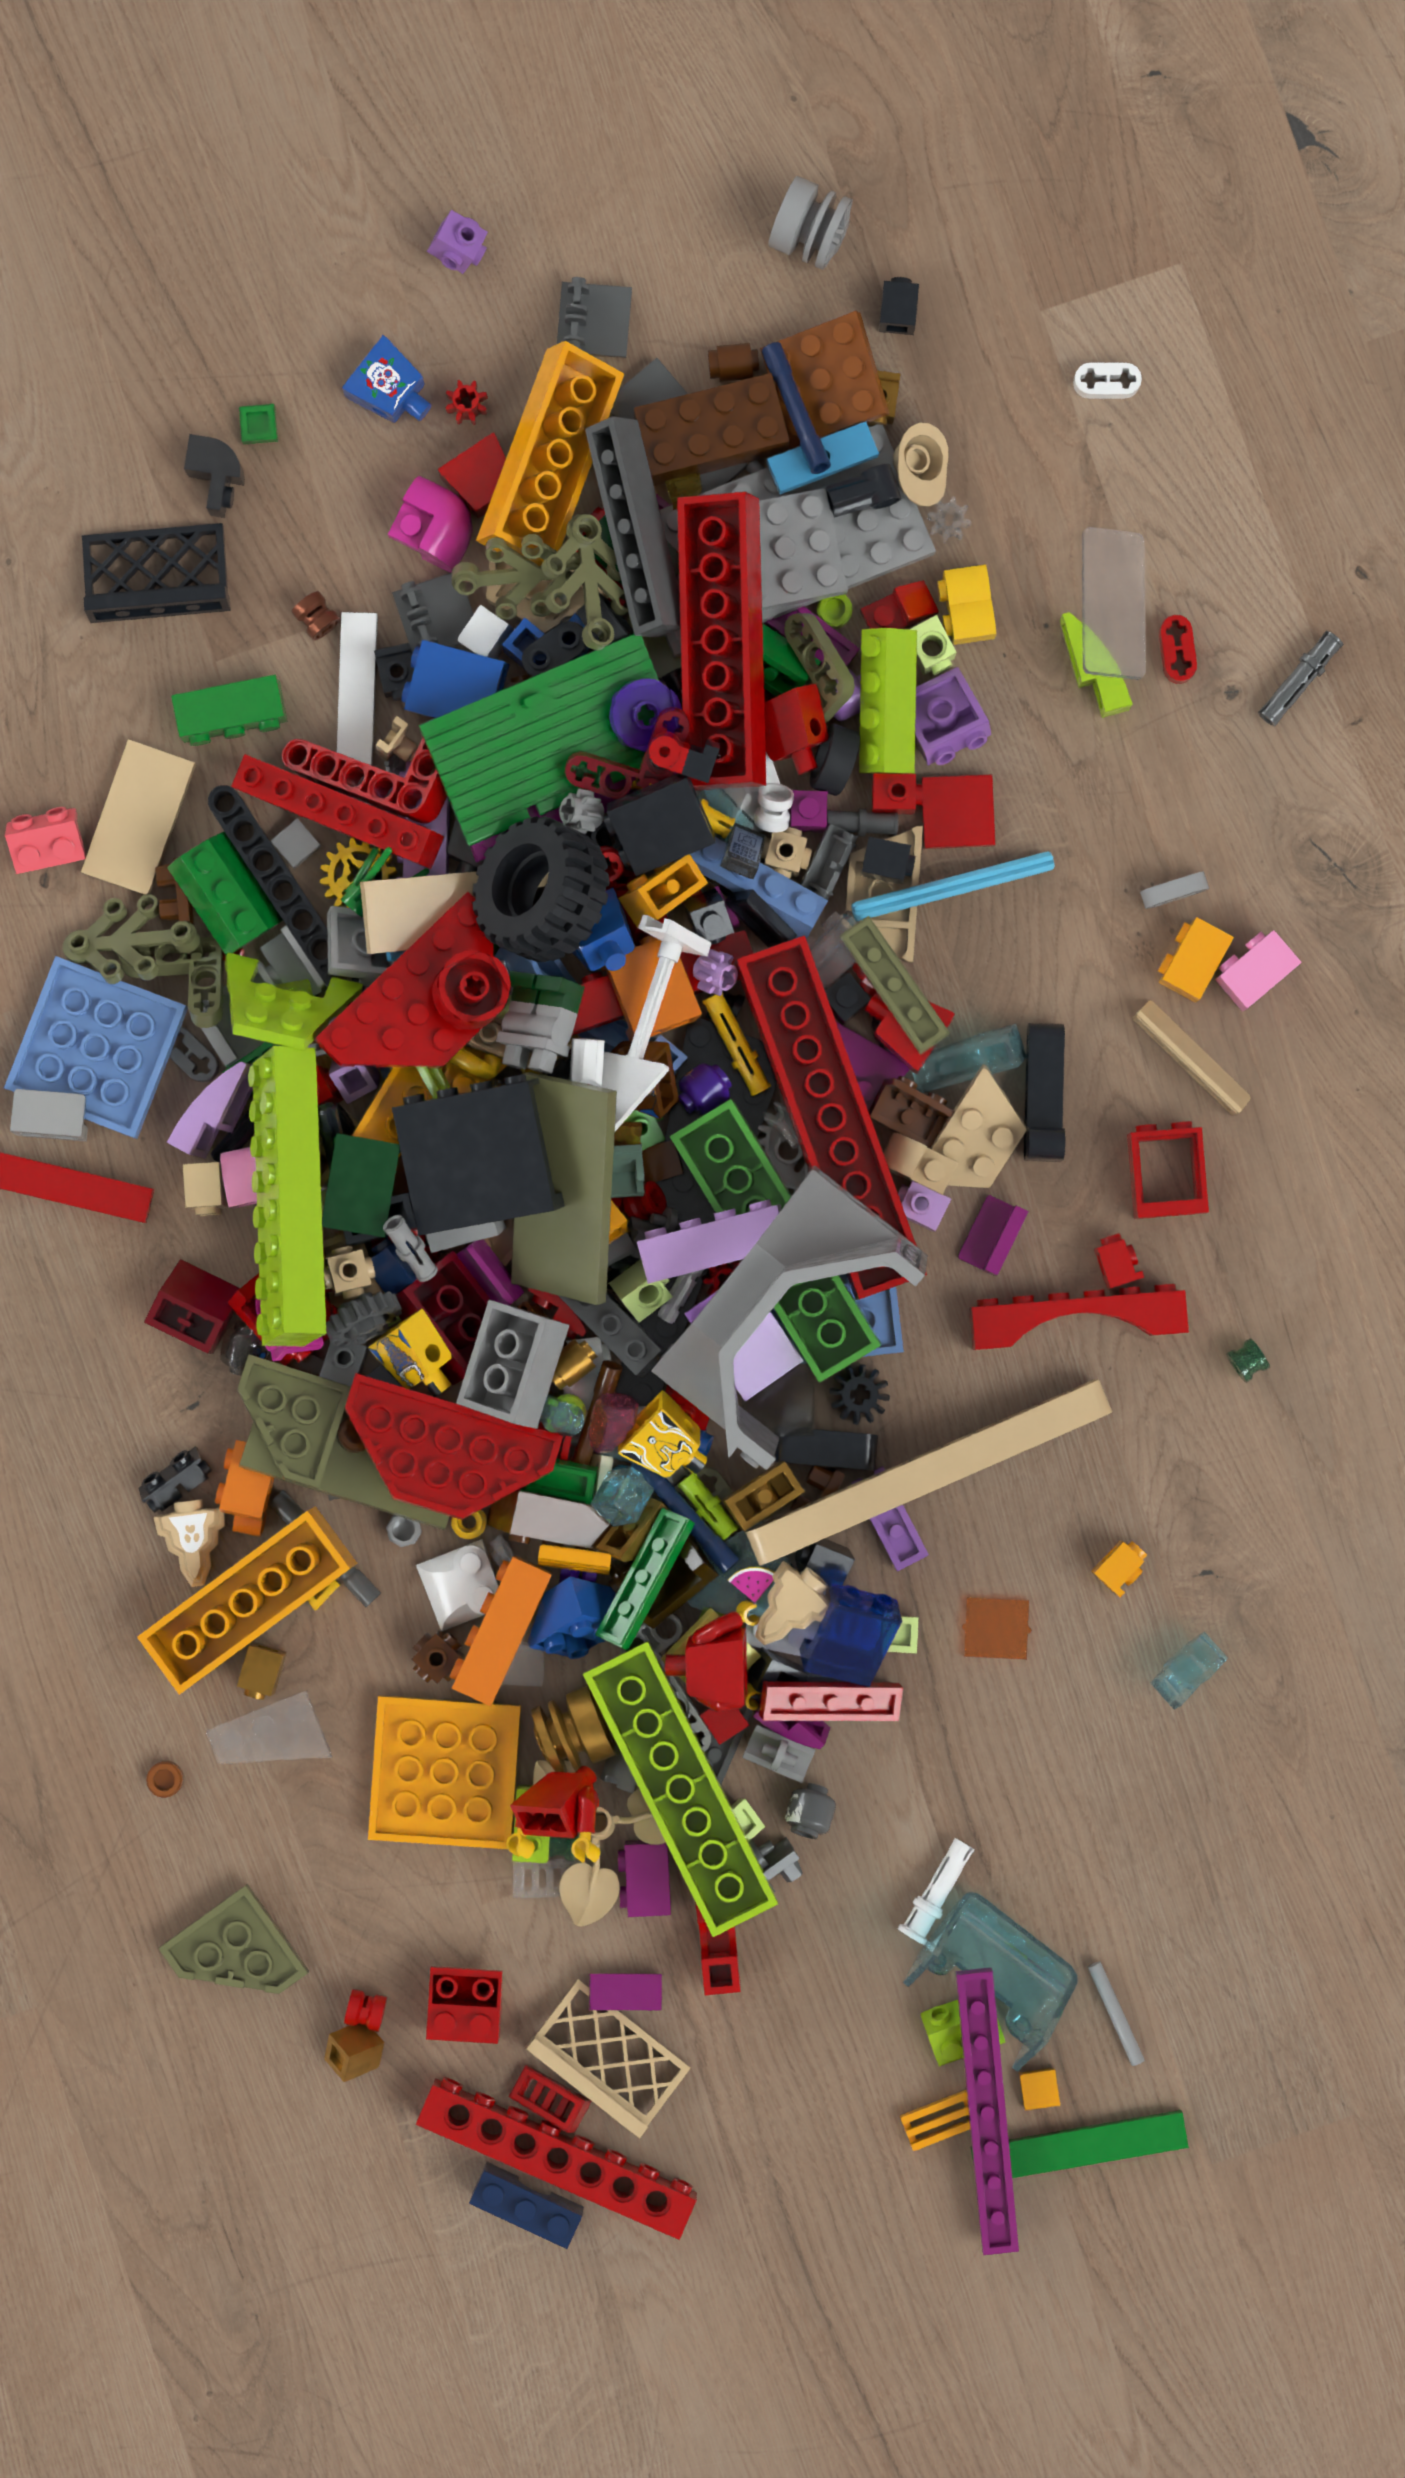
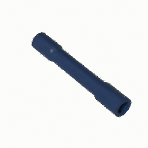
M770 343L762 349V355L790 415L809 469L812 474L825 472L830 468L831 463L820 437L816 434L796 386L786 354L781 343Z
M634 1462L630 1465L646 1486L654 1491L672 1512L686 1517L695 1523L690 1533L723 1574L740 1561L727 1544L708 1527L673 1487L667 1477L664 1478Z

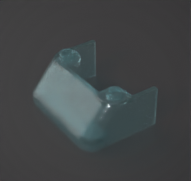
M969 1892L955 1904L928 1939L926 1945L922 1947L903 1981L909 1987L926 1969L936 1975H946L953 1969L954 1965L961 1970L991 1967L995 1997L1010 2007L1005 2018L1006 2026L1009 2032L1023 2043L1012 2066L1018 2072L1049 2042L1077 1985L1078 1978L1073 1967L983 1896Z

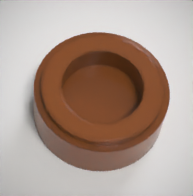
M158 1762L151 1767L147 1774V1786L157 1797H171L183 1785V1772L174 1762Z

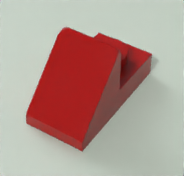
M924 580L898 586L893 589L892 594L860 609L868 629H906L939 613Z

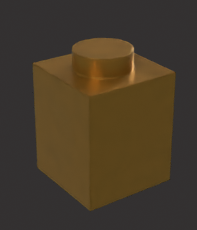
M251 1643L247 1649L237 1687L245 1689L244 1695L259 1700H264L265 1695H274L287 1652Z

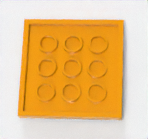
M379 1695L368 1840L507 1849L506 1842L513 1831L514 1813L510 1805L515 1801L521 1705L493 1703L490 1707L482 1702Z

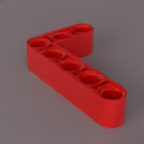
M422 737L405 778L303 739L291 740L282 751L284 765L303 778L419 823L427 824L434 821L440 814L447 798L437 770L430 775L435 765L424 737ZM335 766L334 771L330 774L331 769ZM364 777L362 783L358 785L360 779ZM393 787L391 794L387 796L388 791ZM422 798L421 804L416 808L417 802Z

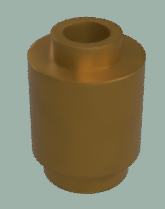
M573 1339L562 1348L552 1379L559 1390L567 1385L570 1388L596 1368L593 1360L598 1356L585 1340L579 1344L576 1339Z

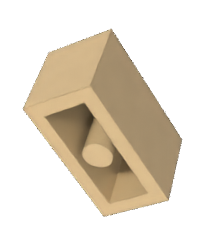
M221 1163L183 1164L185 1208L195 1210V1215L202 1217L222 1215L221 1209L229 1207L223 1183Z

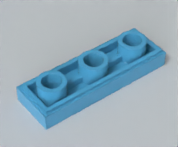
M866 421L821 438L831 466L820 474L811 473L800 446L768 458L766 463L779 495L878 458L879 452Z

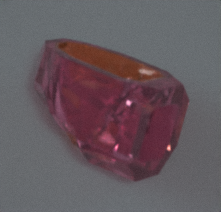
M602 1393L594 1403L590 1418L589 1440L590 1446L595 1452L609 1453L614 1451L616 1446L625 1440L628 1432L633 1429L636 1424L639 1404L632 1397L620 1393Z

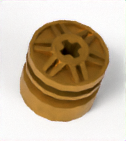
M588 1685L566 1694L568 1711L564 1713L561 1712L554 1700L548 1701L552 1718L547 1719L540 1705L531 1709L536 1740L543 1757L555 1772H567L564 1759L567 1757L576 1772L581 1767L579 1752L584 1750L593 1764L616 1755L607 1726Z

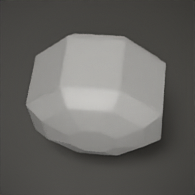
M396 1515L392 1516L386 1526L389 1541L400 1547L415 1544L422 1533L419 1522Z

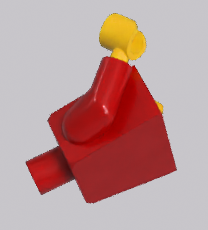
M748 1600L742 1601L738 1604L736 1611L718 1617L696 1630L688 1638L685 1654H666V1676H686L687 1695L695 1697L698 1702L715 1712L740 1709L743 1705L750 1710H757L759 1703L754 1698H751V1696L761 1693L757 1692L748 1683L746 1628H741L743 1622L751 1626L759 1623L760 1617L757 1615L747 1617L748 1611L756 1608L757 1605Z
M581 1766L575 1773L550 1772L510 1805L516 1818L514 1827H517V1833L512 1834L506 1842L507 1849L518 1857L522 1856L528 1859L532 1856L535 1845L534 1842L526 1838L527 1835L575 1838L580 1834V1838L572 1844V1854L582 1863L585 1862V1855L592 1862H596L600 1857V1849L591 1842V1834H595L596 1810L599 1806L598 1794L593 1787L597 1779L594 1771L587 1766Z

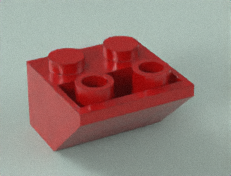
M431 1966L426 2040L498 2044L501 2031L503 1970Z

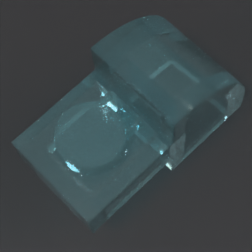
M1203 1632L1177 1651L1163 1665V1670L1151 1681V1684L1175 1710L1182 1706L1202 1683L1209 1680L1228 1657Z

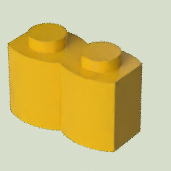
M986 564L944 570L943 580L937 581L939 601H946L948 615H943L942 621L944 630L952 638V644L957 645L995 639L996 624Z

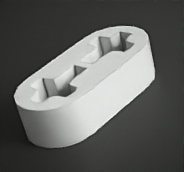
M1086 363L1076 371L1073 385L1077 394L1083 398L1125 399L1136 394L1141 385L1142 377L1139 369L1130 363ZM1086 373H1092L1093 379H1105V382H1096L1094 387L1089 389L1087 388V383L1081 382L1080 379H1085ZM1122 373H1128V379L1134 380V382L1130 383L1128 389H1124L1121 382H1110V379L1117 380L1120 379Z

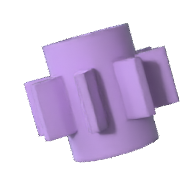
M713 949L709 950L708 956H700L693 967L694 977L700 980L697 988L721 996L722 990L727 991L731 989L738 976L737 968L731 965L734 957Z

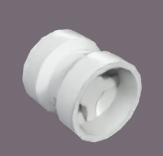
M768 783L766 784L767 786L759 788L757 800L760 806L755 811L754 823L764 831L783 832L789 827L790 813L788 809L793 804L794 793L785 785Z

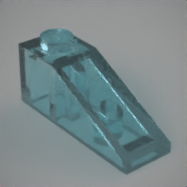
M1017 1024L987 1031L933 1050L918 1074L912 1072L914 1081L918 1085L917 1090L924 1093L973 1080L982 1064L989 1068L991 1074L1019 1067L1027 1056Z

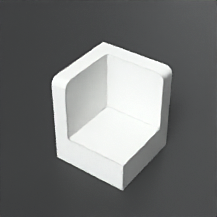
M480 605L459 635L458 641L478 655L497 659L503 650V642L515 628Z

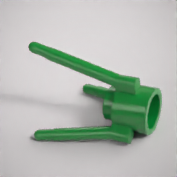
M374 847L355 879L345 890L346 894L340 899L361 918L363 917L360 882L372 881L392 853L390 847L384 850L373 866L372 864L379 853V849ZM425 868L412 877L427 876L430 870Z

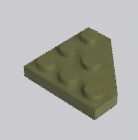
M249 1354L237 1389L283 1479L319 1490L351 1387Z
M248 1884L158 1948L179 1978L215 1982V1984L246 1987L280 1994L309 1973L306 1965Z

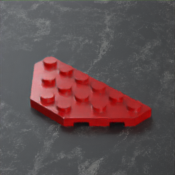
M469 892L464 894L314 1039L339 1066L354 1067L355 1065L441 1069L485 1027L462 1030L454 1028L440 1016L432 997V986L435 978L452 956L465 950H478V952L493 956V943L485 937L484 932L480 930L476 918L478 916L474 914L472 904L476 899ZM467 985L465 991L475 996L478 989L476 986L470 988Z
M355 1373L345 1405V1411L392 1499L460 1520L551 1473L554 1469L563 1436L552 1432L513 1424L450 1401Z

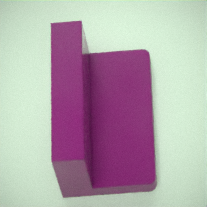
M988 1195L958 1254V1258L993 1276H998L1029 1211L1017 1205L1012 1206L994 1196Z
M484 1239L472 1242L456 1254L492 1301L511 1305L524 1293L519 1285L511 1283L512 1275Z

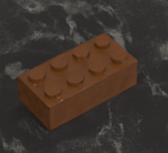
M772 373L634 408V420H638L654 486L775 456L789 449V437Z

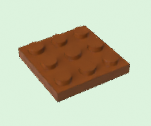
M853 311L777 341L783 347L791 366L796 386L816 434L820 439L865 421L868 423L890 414L860 312ZM764 360V364H765V367H766L767 374H769V373H770V372H769V369H768L767 364H766V362H765V360ZM774 381L789 437V449L792 450L800 446V440L778 386Z

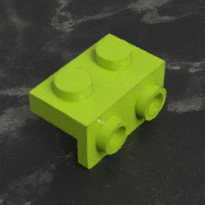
M958 1999L922 2012L920 2016L938 2066L964 2058ZM997 2018L999 2043L1001 2045L1003 2043H1006Z

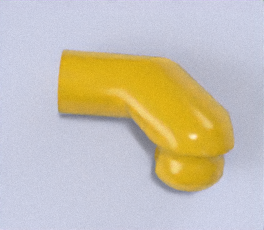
M461 1049L449 1061L460 1069L485 1079L496 1077L498 1075L497 1070L501 1067V1060L493 1054H486L482 1060L464 1049Z

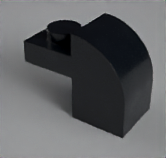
M190 434L184 470L188 477L211 481L206 508L211 516L225 518L226 508L231 509L234 501V487H230V484L244 486L243 468L234 451L226 443L216 438Z

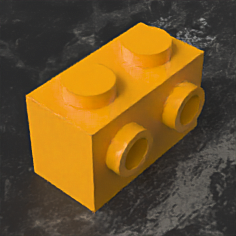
M690 854L653 869L655 872L649 877L642 874L626 885L629 891L618 899L637 928H639L643 915H648L658 920L708 884Z

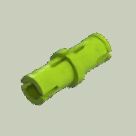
M692 1473L677 1485L698 1510L696 1513L706 1520L723 1541L739 1529V1526L734 1523L719 1504L721 1499L718 1495L714 1497L697 1474Z

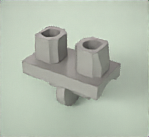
M756 1724L742 1758L802 1783L816 1749L793 1742L768 1728Z

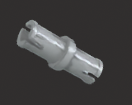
M401 1215L389 1218L383 1225V1230L397 1247L396 1253L400 1260L408 1263L420 1282L433 1278L438 1268L424 1250L425 1244L423 1240L413 1234ZM406 1241H407V1243L410 1245V1247L412 1248V1250L414 1251L415 1256H414V1254L411 1252V1250L408 1248V1246L406 1245Z

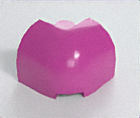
M418 476L414 479L402 499L403 504L388 532V537L419 552L423 560L452 573L454 566L460 563L470 544L473 533L471 513L464 500L455 493L422 476Z

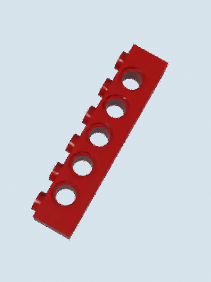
M246 754L242 758L231 785L232 788L382 850L390 847L392 854L428 869H432L445 837L426 827Z

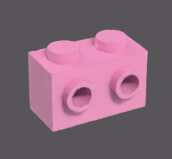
M1274 930L1267 936L1261 931L1245 944L1249 949L1246 954L1240 959L1234 954L1218 967L1222 974L1215 979L1216 982L1242 1012L1302 963Z

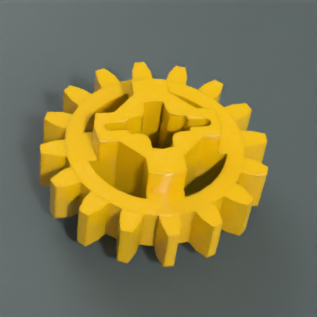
M350 838V847L347 848L340 842L337 843L339 852L336 855L331 852L326 854L331 861L330 865H321L320 867L323 872L328 874V877L320 879V884L322 886H330V889L324 895L327 899L336 896L337 899L334 906L343 907L345 904L340 899L344 896L345 890L354 878L350 865L353 864L356 869L360 870L364 861L356 860L353 854L369 855L372 850L370 844L362 842V845H358L354 838ZM378 848L379 853L377 854L372 866L381 856L382 849ZM391 855L376 874L377 876L382 871V880H387L390 876L397 874L395 867H387V864L393 860ZM342 862L344 864L343 874L336 881V871Z

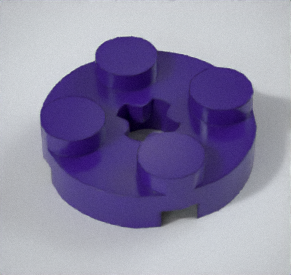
M655 679L633 680L625 684L612 697L609 711L612 730L622 745L637 751H646L660 712L669 707H677L682 710L681 703L677 695L660 681ZM645 704L647 710H653L654 717L649 718V725L647 726L644 725L643 720H638L637 713L641 712V706ZM673 716L671 721L664 720L663 722L667 725V732L673 733L675 728H680L678 717Z

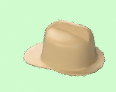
M917 423L907 429L903 434L901 442L896 446L893 454V466L898 474L901 489L910 501L919 506L928 507L938 503L944 496L946 488L948 445L945 436L937 427L930 423Z

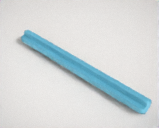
M1047 851L856 901L851 904L852 913L856 921H861L867 916L873 918L1040 874L1054 869L1053 856L1051 852Z

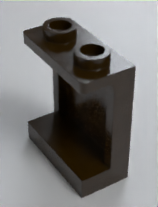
M691 1533L643 1621L652 1629L657 1627L719 1576ZM634 1560L629 1561L622 1568H617L611 1563L609 1574L612 1579L608 1583L616 1594Z

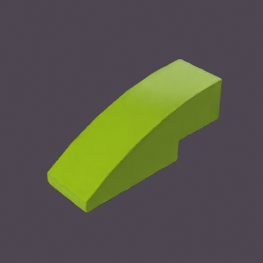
M1070 612L1062 614L1060 625L1078 688L1089 685L1093 686L1102 718L1129 711L1133 703L1126 684L1109 653L1094 634Z

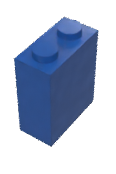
M422 640L420 647L416 646L412 654L411 667L414 668L412 680L405 683L402 692V702L405 703L404 710L437 718L504 689L510 664Z

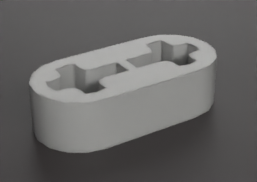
M1203 871L1141 891L1140 894L1145 909H1150L1204 892L1209 889Z

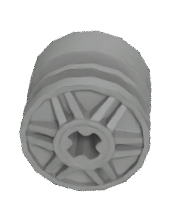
M796 176L781 204L769 237L768 246L791 255L798 243L801 242L805 244L802 261L808 263L817 249L819 252L815 267L824 270L831 258L838 252L850 223L849 218L853 199L844 196L837 209L834 210L833 206L837 192L831 190L826 195L822 204L818 203L816 199L819 185Z

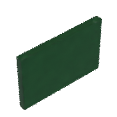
M336 1133L322 1214V1227L385 1238L386 1232L383 1230V1225L388 1220L398 1156L401 1152L400 1145Z

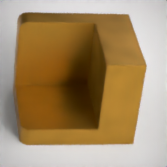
M349 2025L329 2034L324 2060L343 2082H347L380 2066L385 2042L375 2031L368 2030L366 2025Z

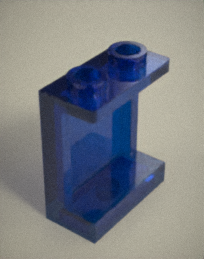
M832 1584L829 1589L831 1603L813 1640L804 1638L799 1648L803 1671L870 1687L902 1623L898 1601L886 1594H874L849 1585Z

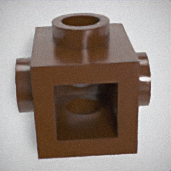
M438 1631L433 1637L427 1632L413 1646V1649L417 1652L411 1659L416 1663L413 1670L427 1683L433 1680L438 1684L442 1678L449 1682L452 1679L449 1676L457 1659H462L464 1656L460 1651L463 1647L462 1644L449 1632L444 1635ZM433 1652L442 1654V1664L434 1665L430 1661V1655Z

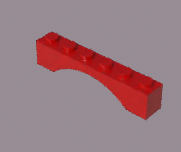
M1176 1284L1154 1285L1155 1292L1141 1293L1140 1287L1119 1288V1295L1105 1296V1289L1083 1291L1084 1298L1070 1299L1069 1292L1048 1294V1301L1034 1302V1295L1012 1297L1013 1304L999 1305L998 1298L977 1300V1307L969 1308L973 1350L1012 1347L1024 1334L1038 1325L1060 1316L1076 1313L1100 1314L1114 1317L1134 1325L1149 1336L1189 1333L1186 1291H1176Z

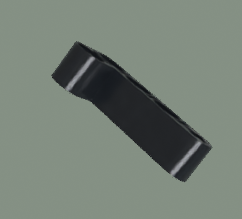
M1028 1023L1024 1116L1027 1131L1024 1134V1161L1061 1162L1064 1160L1066 1141L1065 1128H1063L1064 1024Z

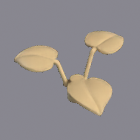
M543 1760L536 1761L533 1772V1785L546 1774L555 1772L548 1762ZM564 1761L567 1772L575 1773L570 1761ZM640 1789L634 1791L627 1800V1807L632 1815L630 1817H619L617 1815L612 1817L606 1809L597 1807L595 1834H591L592 1843L599 1847V1849L600 1840L608 1838L613 1833L615 1824L634 1823V1832L641 1841L650 1845L666 1843ZM600 1857L593 1863V1867L586 1863L572 1865L564 1872L560 1881L561 1900L574 1924L578 1927L590 1925L603 1918L613 1908L619 1896L620 1883L618 1876L611 1869H599Z

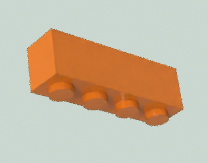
M516 1555L512 1557L510 1562L503 1560L495 1577L501 1583L495 1595L488 1592L480 1609L481 1613L486 1614L480 1628L473 1625L464 1645L470 1647L465 1660L457 1659L449 1676L455 1680L452 1689L490 1707L492 1706L553 1575L552 1572Z

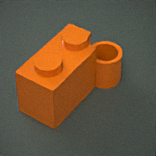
M236 1440L234 1449L228 1448L226 1452L224 1469L228 1470L226 1482H220L218 1485L215 1503L220 1504V1512L235 1515L232 1531L261 1537L275 1478L239 1467L246 1442Z

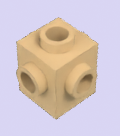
M788 827L783 832H772L771 838L764 837L759 858L765 859L764 865L789 879L791 876L798 878L800 868L806 870L808 868L812 849L806 848L808 838L801 836L802 831ZM783 845L792 847V855L789 857L782 856L779 852L780 847Z
M352 1246L332 1250L333 1257H329L325 1261V1289L331 1288L333 1297L343 1295L344 1300L359 1297L364 1293V1289L370 1287V1278L375 1277L371 1257L364 1258L363 1250L354 1251ZM345 1265L354 1266L356 1269L355 1276L351 1278L344 1276L342 1272Z

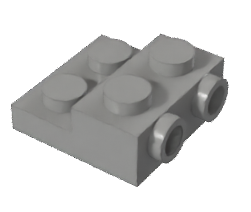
M330 906L327 913L328 975L359 978V983L369 987L395 961H387L386 953L367 954L363 917L358 916L350 908Z

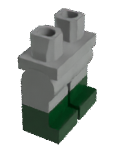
M510 971L509 977L513 992L509 1010L504 1015L502 1021V1031L498 1032L496 1042L506 1045L502 1064L525 1070L529 1053L532 1052L529 1068L552 1074L557 1056L568 1057L570 1046H567V1043L570 1041L585 987L563 977Z

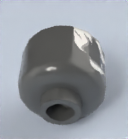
M808 1783L807 1788H799L792 1792L785 1814L786 1822L791 1826L790 1831L792 1833L809 1839H817L818 1835L828 1833L836 1810V1803L827 1795V1788Z

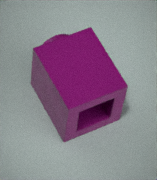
M792 790L794 798L790 810V827L802 832L824 833L827 825L828 791Z

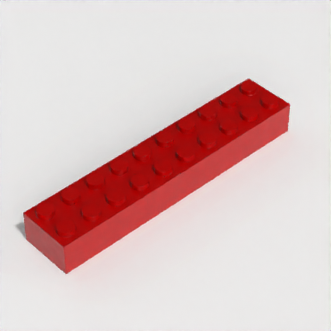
M805 935L737 959L735 967L737 968L809 1171L815 1165L916 1245ZM885 1266L846 1274L855 1300L909 1282L894 1269Z

